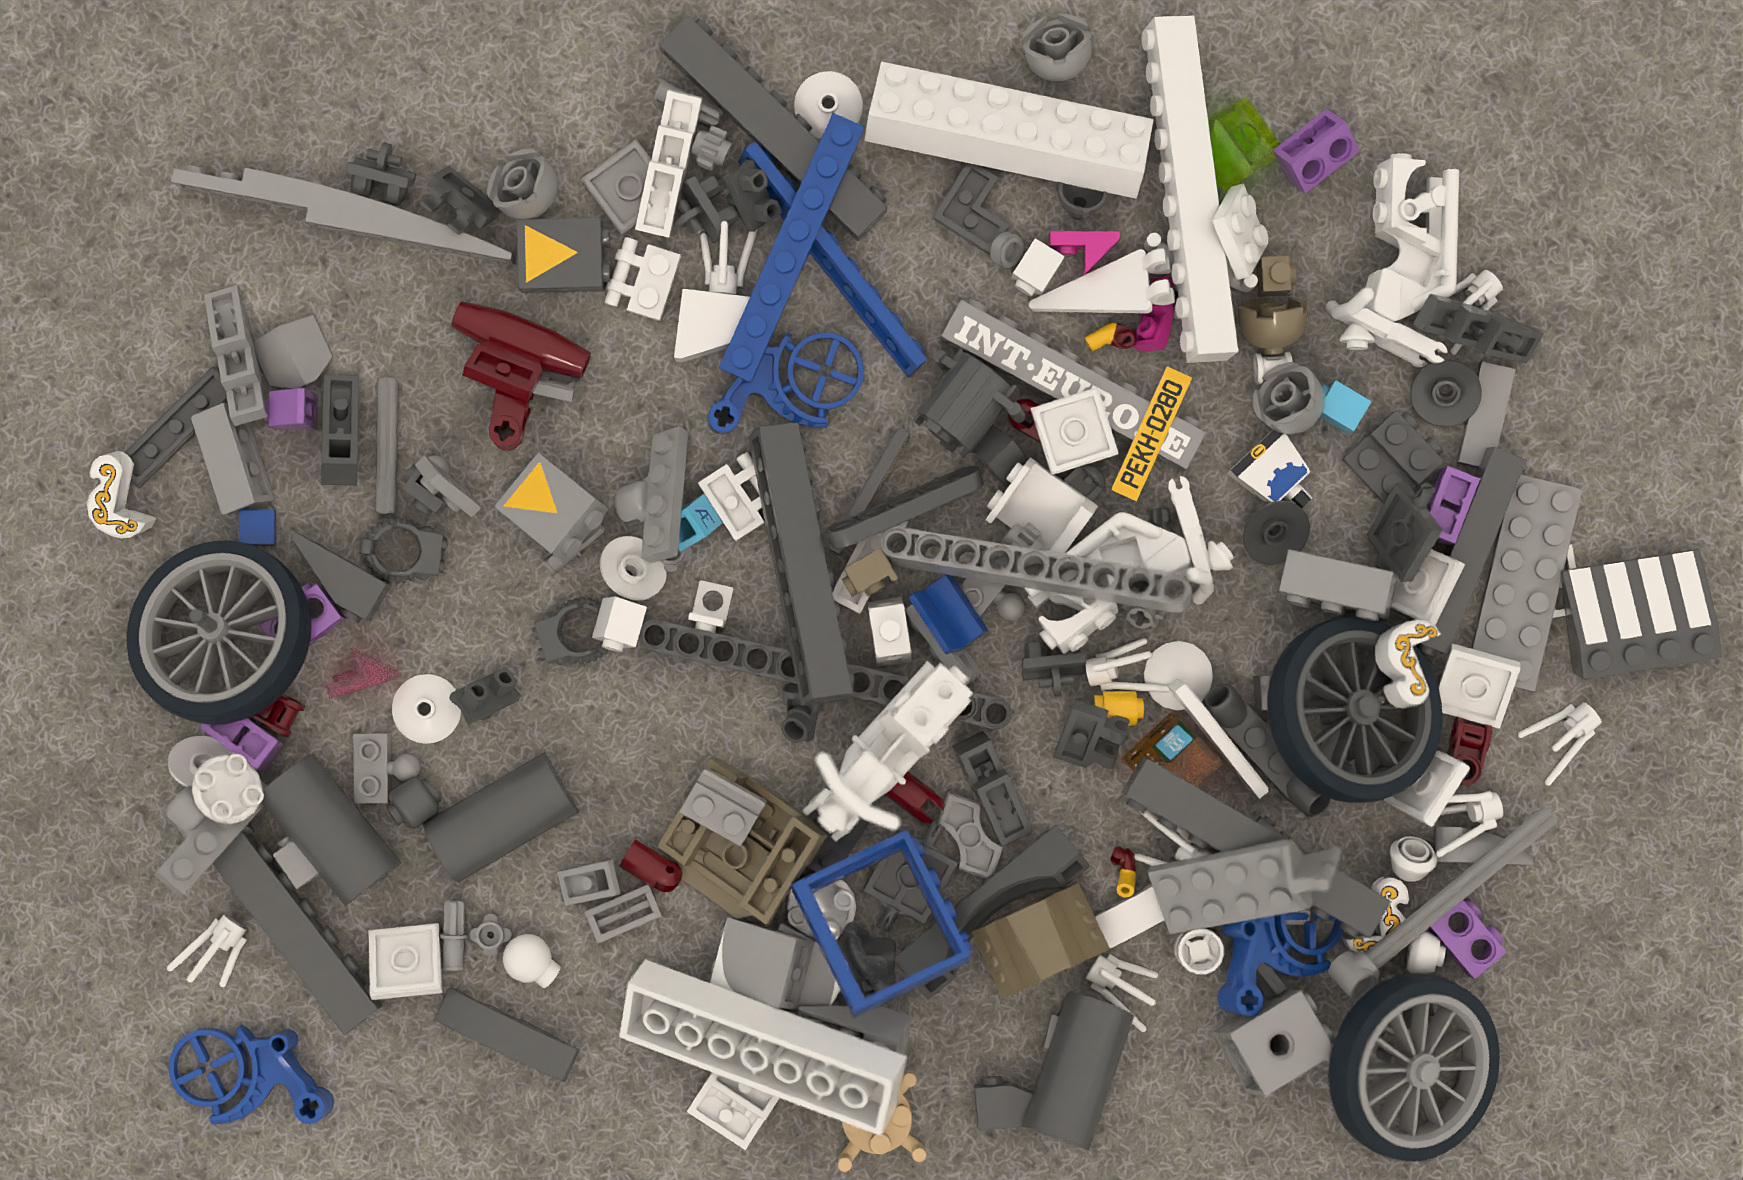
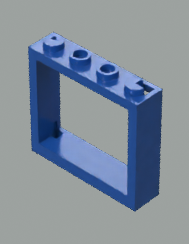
M908 830L792 884V893L854 1018L968 963L971 957L969 951L973 949L968 941L969 937L965 931H958L953 921L957 918L956 912L949 899L943 901L937 889L941 887L939 878L933 868L927 870L921 858L925 856L924 849L916 837L911 838ZM901 851L953 956L864 998L813 893Z

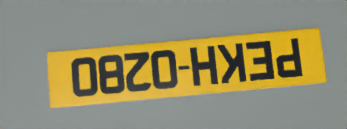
M1168 366L1166 367L1113 484L1112 491L1137 501L1192 377Z

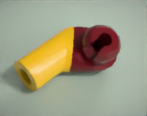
M1109 323L1084 337V340L1091 352L1106 344L1121 349H1129L1136 343V334L1129 327Z
M1117 846L1113 849L1110 861L1113 865L1121 866L1117 893L1121 897L1127 898L1133 895L1136 884L1135 855L1129 848L1125 850Z

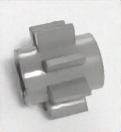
M712 125L709 133L704 130L698 132L691 149V154L698 156L696 160L698 166L710 171L713 170L715 164L724 167L733 146L732 142L726 140L728 136L727 131Z
M1029 522L1024 528L1016 523L1000 542L1001 544L1040 550L1043 546L1037 540L1041 532Z
M1149 586L1141 587L1140 589L1133 587L1132 592L1143 593ZM1122 604L1121 607L1124 610H1128L1125 619L1140 629L1150 626L1156 628L1159 620L1163 619L1166 611Z

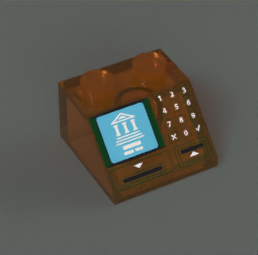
M1172 711L1120 758L1133 772L1142 756L1195 787L1203 783L1223 764L1201 738Z

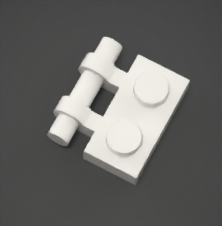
M625 237L622 248L617 249L615 256L617 264L612 279L606 284L605 289L608 292L604 303L617 307L620 297L623 295L630 298L627 307L628 312L661 322L681 254L648 244L644 257L634 254L638 241ZM630 265L640 268L634 287L625 284Z
M748 452L736 459L743 470L735 476L726 464L698 482L736 542L765 524L758 513L762 509L760 497L751 502L741 486L750 480L759 494L753 459Z

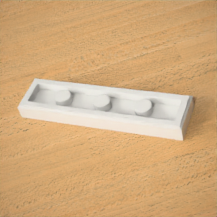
M1177 679L1168 686L1169 690L1251 794L1260 799L1268 793L1269 788L1185 682Z

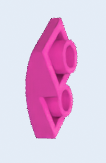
M1170 276L1150 279V285L1156 281L1168 279L1170 288L1174 289V283ZM1174 303L1169 305L1152 304L1153 309L1150 313H1139L1142 315V319L1137 327L1136 343L1133 347L1140 353L1165 350L1172 326Z

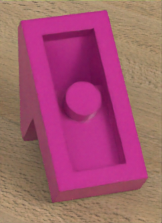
M1050 231L1048 246L1063 256L1077 255V250H1083L1084 276L1118 243L1120 231Z

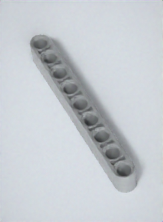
M892 527L886 530L881 537V548L893 565L1173 613H1180L1186 610L1192 602V591L1188 579L1176 572L903 527ZM895 542H907L903 551L899 553L891 552ZM938 546L941 548L937 557L932 559L925 558V553L930 547ZM963 553H975L974 560L971 563H959V558ZM1008 558L1010 560L1005 569H993V564L997 559ZM1040 563L1044 565V569L1039 575L1031 576L1027 574V570L1032 564ZM1075 569L1079 571L1078 577L1071 582L1061 579L1066 570ZM1111 575L1114 577L1113 583L1108 587L1101 588L1096 585L1097 579L1100 576ZM1143 580L1149 583L1148 589L1143 593L1131 591L1132 585L1137 581ZM1171 587H1182L1185 592L1178 599H1170L1166 596V593Z

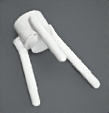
M726 221L721 223L719 265H714V272L707 235L705 232L700 234L705 267V285H709V292L737 295V287H743L744 273L757 230L754 232L749 231L736 273H734V266L727 265L728 223Z
M1483 270L1478 276L1471 273L1465 280L1456 284V289L1452 295L1468 287L1466 290L1468 298L1463 303L1469 305L1474 303L1477 306L1483 304L1481 308L1488 311L1497 302L1495 296L1503 290V286L1493 273ZM1455 343L1450 350V354L1455 355L1463 345Z
M1146 638L1105 653L1096 654V658L1086 659L1085 665L1089 684L1091 687L1100 685L1101 691L1114 689L1171 692L1168 688L1169 685L1113 682L1112 680L1118 678L1117 667L1152 657V653L1147 651L1118 659L1114 658L1147 644Z
M1585 702L1581 703L1577 708L1570 704L1561 712L1519 731L1517 734L1519 738H1523L1567 718L1564 726L1568 732L1553 745L1552 749L1553 751H1558L1573 737L1577 738V741L1545 780L1547 786L1551 785L1556 777L1559 776L1584 743L1595 734L1594 729L1601 724L1598 714Z
M1487 791L1479 794H1459L1451 797L1448 803H1468L1447 806L1443 809L1440 816L1467 811L1470 820L1478 822L1480 825L1436 852L1437 857H1442L1448 852L1453 851L1486 830L1497 828L1495 820L1503 817V806L1497 793Z
M1147 810L1145 814L1141 813L1180 846L1175 856L1177 861L1211 854L1207 849L1205 850L1187 840L1189 833L1178 826L1176 829L1180 834L1178 835L1176 832L1158 823V817ZM1135 854V860L1151 866L1168 863L1149 856Z
M225 914L220 920L215 918L210 927L167 966V970L173 971L211 937L212 945L189 974L187 981L191 983L195 980L219 947L225 951L233 947L219 983L220 987H225L239 952L247 941L243 937L247 929Z
M1111 954L1107 958L1101 955L1097 957L1086 976V979L1093 982L1090 988L1099 992L1112 1005L1124 1009L1131 1014L1133 1013L1105 987L1112 990L1117 985L1147 1004L1155 1005L1156 1001L1120 979L1122 971L1118 970L1117 967L1151 978H1157V972L1119 960ZM1134 1015L1132 1024L1141 1032H1145L1146 1026Z

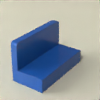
M945 574L925 590L914 592L909 596L910 601L945 654L965 649L989 631L952 575Z

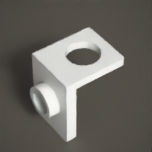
M702 580L699 581L693 612L689 613L688 620L696 622L695 629L715 633L716 627L725 628L733 588ZM714 590L722 595L723 604L720 609L709 611L704 607L703 596L708 591Z

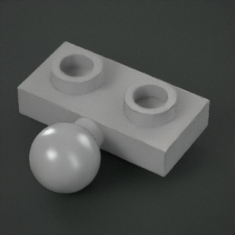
M424 455L415 464L423 476L420 479L422 485L434 495L438 491L443 494V501L452 510L458 512L462 509L470 517H473L481 509V506L472 494L448 474L449 465L443 457L438 455L426 457Z
M999 558L994 562L993 569H1005L1010 561L1007 558ZM966 578L960 585V588L980 618L993 602L997 604L998 613L1005 620H1017L1024 613L1025 604L1023 599L1015 593L1006 594L1003 592L1007 586L1006 584Z
M391 733L353 734L354 804L391 803L388 795L392 790V775H395L400 781L417 777L420 773L418 759L411 754H402L394 761H391Z

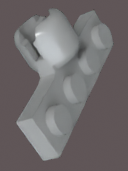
M680 426L653 435L648 476L644 480L622 486L614 498L616 513L621 520L629 522L631 526L644 523L641 558L650 564L678 556L688 431Z
M261 781L262 790H264L267 785ZM187 786L170 802L163 814L164 819L182 833L183 843L162 864L154 876L182 898L259 813L264 805L260 803L256 811L244 821L232 824L219 823L201 812L195 804L192 786Z

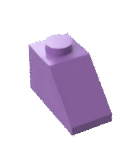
M305 388L269 392V400H265L268 417L264 418L265 421H269V427L275 430H317V395Z

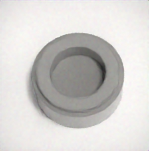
M1008 231L1000 233L992 243L990 250L991 260L1004 268H1011L1016 265L1023 254L1024 244L1022 238Z

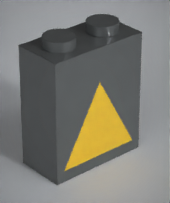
M601 217L517 219L518 289L521 293L605 291V282H610L611 279L610 261H604V248H610L609 227H603Z

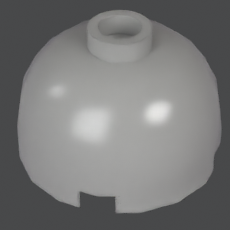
M1058 14L1059 20L1049 22L1047 17H1044L1031 24L1024 32L1022 42L1025 59L1030 69L1040 78L1054 82L1065 81L1083 72L1088 65L1092 53V37L1087 23L1078 16Z
M522 149L507 156L511 161L503 168L498 165L494 169L488 181L487 194L489 199L493 201L494 206L512 219L524 220L537 218L550 208L558 193V179L554 168L547 159L534 149Z
M1295 362L1280 364L1268 371L1262 377L1265 382L1261 386L1260 391L1255 389L1253 394V409L1257 417L1278 433L1296 434L1306 431L1318 421L1325 407V391L1320 380L1306 366H1300Z

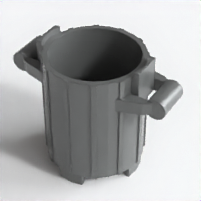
M963 348L957 352L953 359L948 357L943 350L934 352L933 360L941 370L948 372L918 409V414L913 421L920 427L925 420L924 426L941 440L939 443L953 453L958 446L960 447L958 453L961 457L965 458L968 453L972 452L1003 411L1009 414L1017 423L1025 420V411L1019 403L1015 402L1021 395V391L1016 385L1011 387L997 373L981 361L967 354Z

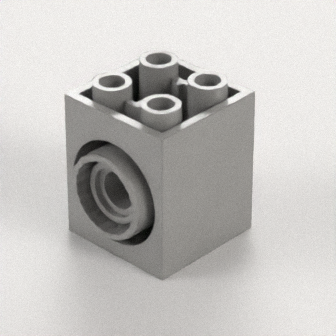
M1285 989L1272 999L1263 1000L1262 1008L1256 1015L1251 1017L1239 1015L1212 1032L1247 1093L1266 1097L1330 1057L1332 1043H1334L1335 1038L1325 1024H1320L1314 1014L1317 1011V1007L1307 993L1303 994L1301 990ZM1271 1038H1272V1040H1273V1046H1272V1048H1271V1050H1270V1048H1269V1042H1270V1040H1271Z

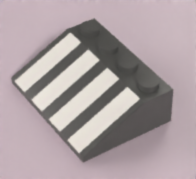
M1699 549L1560 571L1572 670L1574 674L1583 680L1722 658L1718 621Z

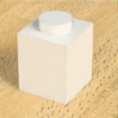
M1035 238L1012 274L1011 278L1017 281L1014 286L1028 296L1032 297L1034 293L1041 296L1063 262L1064 256Z
M618 597L603 598L592 638L603 641V648L615 652H622L623 648L636 647L647 607Z

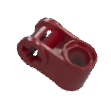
M496 389L489 436L499 449L511 451L516 449L522 442L526 421L530 415L531 408H528L529 400L525 401ZM532 393L529 400H533L534 393ZM506 425H509L514 435L507 436L506 441H503L498 431H504Z
M282 694L274 703L251 716V718L261 722L262 725L280 735L290 737L291 731L289 729L299 711H304L306 706Z
M1456 717L1449 738L1447 755L1459 761L1463 760L1469 765L1470 774L1459 785L1466 786L1476 783L1482 775L1486 753L1492 738V726L1486 724L1482 727L1466 723L1463 718Z

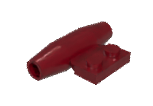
M461 301L452 319V328L479 343L466 362L462 376L525 401L529 400L540 381L542 370L582 378L590 361V351L555 330L504 310Z

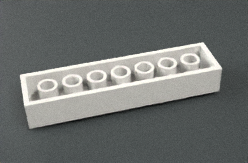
M881 61L869 110L864 141L1137 199L1144 175L1153 119Z
M646 959L628 982L620 1038L880 1136L891 1119L896 1108L907 1056Z

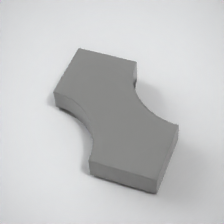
M948 792L944 802V810H941L937 822L938 826L940 824L944 826L945 830L954 837L960 851L959 870L986 879L994 875L1003 847L992 842L984 833L979 817L980 803Z

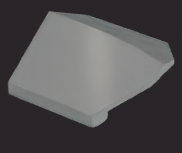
M314 315L277 326L253 341L256 357L269 386L295 389L315 382L333 359V355Z

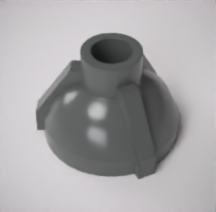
M1057 182L1056 185L1058 199L1062 207L1075 220L1088 218L1099 211L1107 197L1106 191L1102 192L1063 182Z

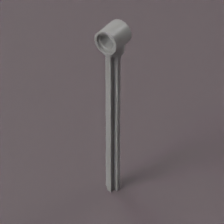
M1547 808L1540 809L1365 953L1361 950L1356 953L1354 951H1347L1339 955L1329 968V976L1352 1000L1358 1001L1367 991L1377 985L1378 976L1380 975L1378 969L1552 828L1557 823V820Z

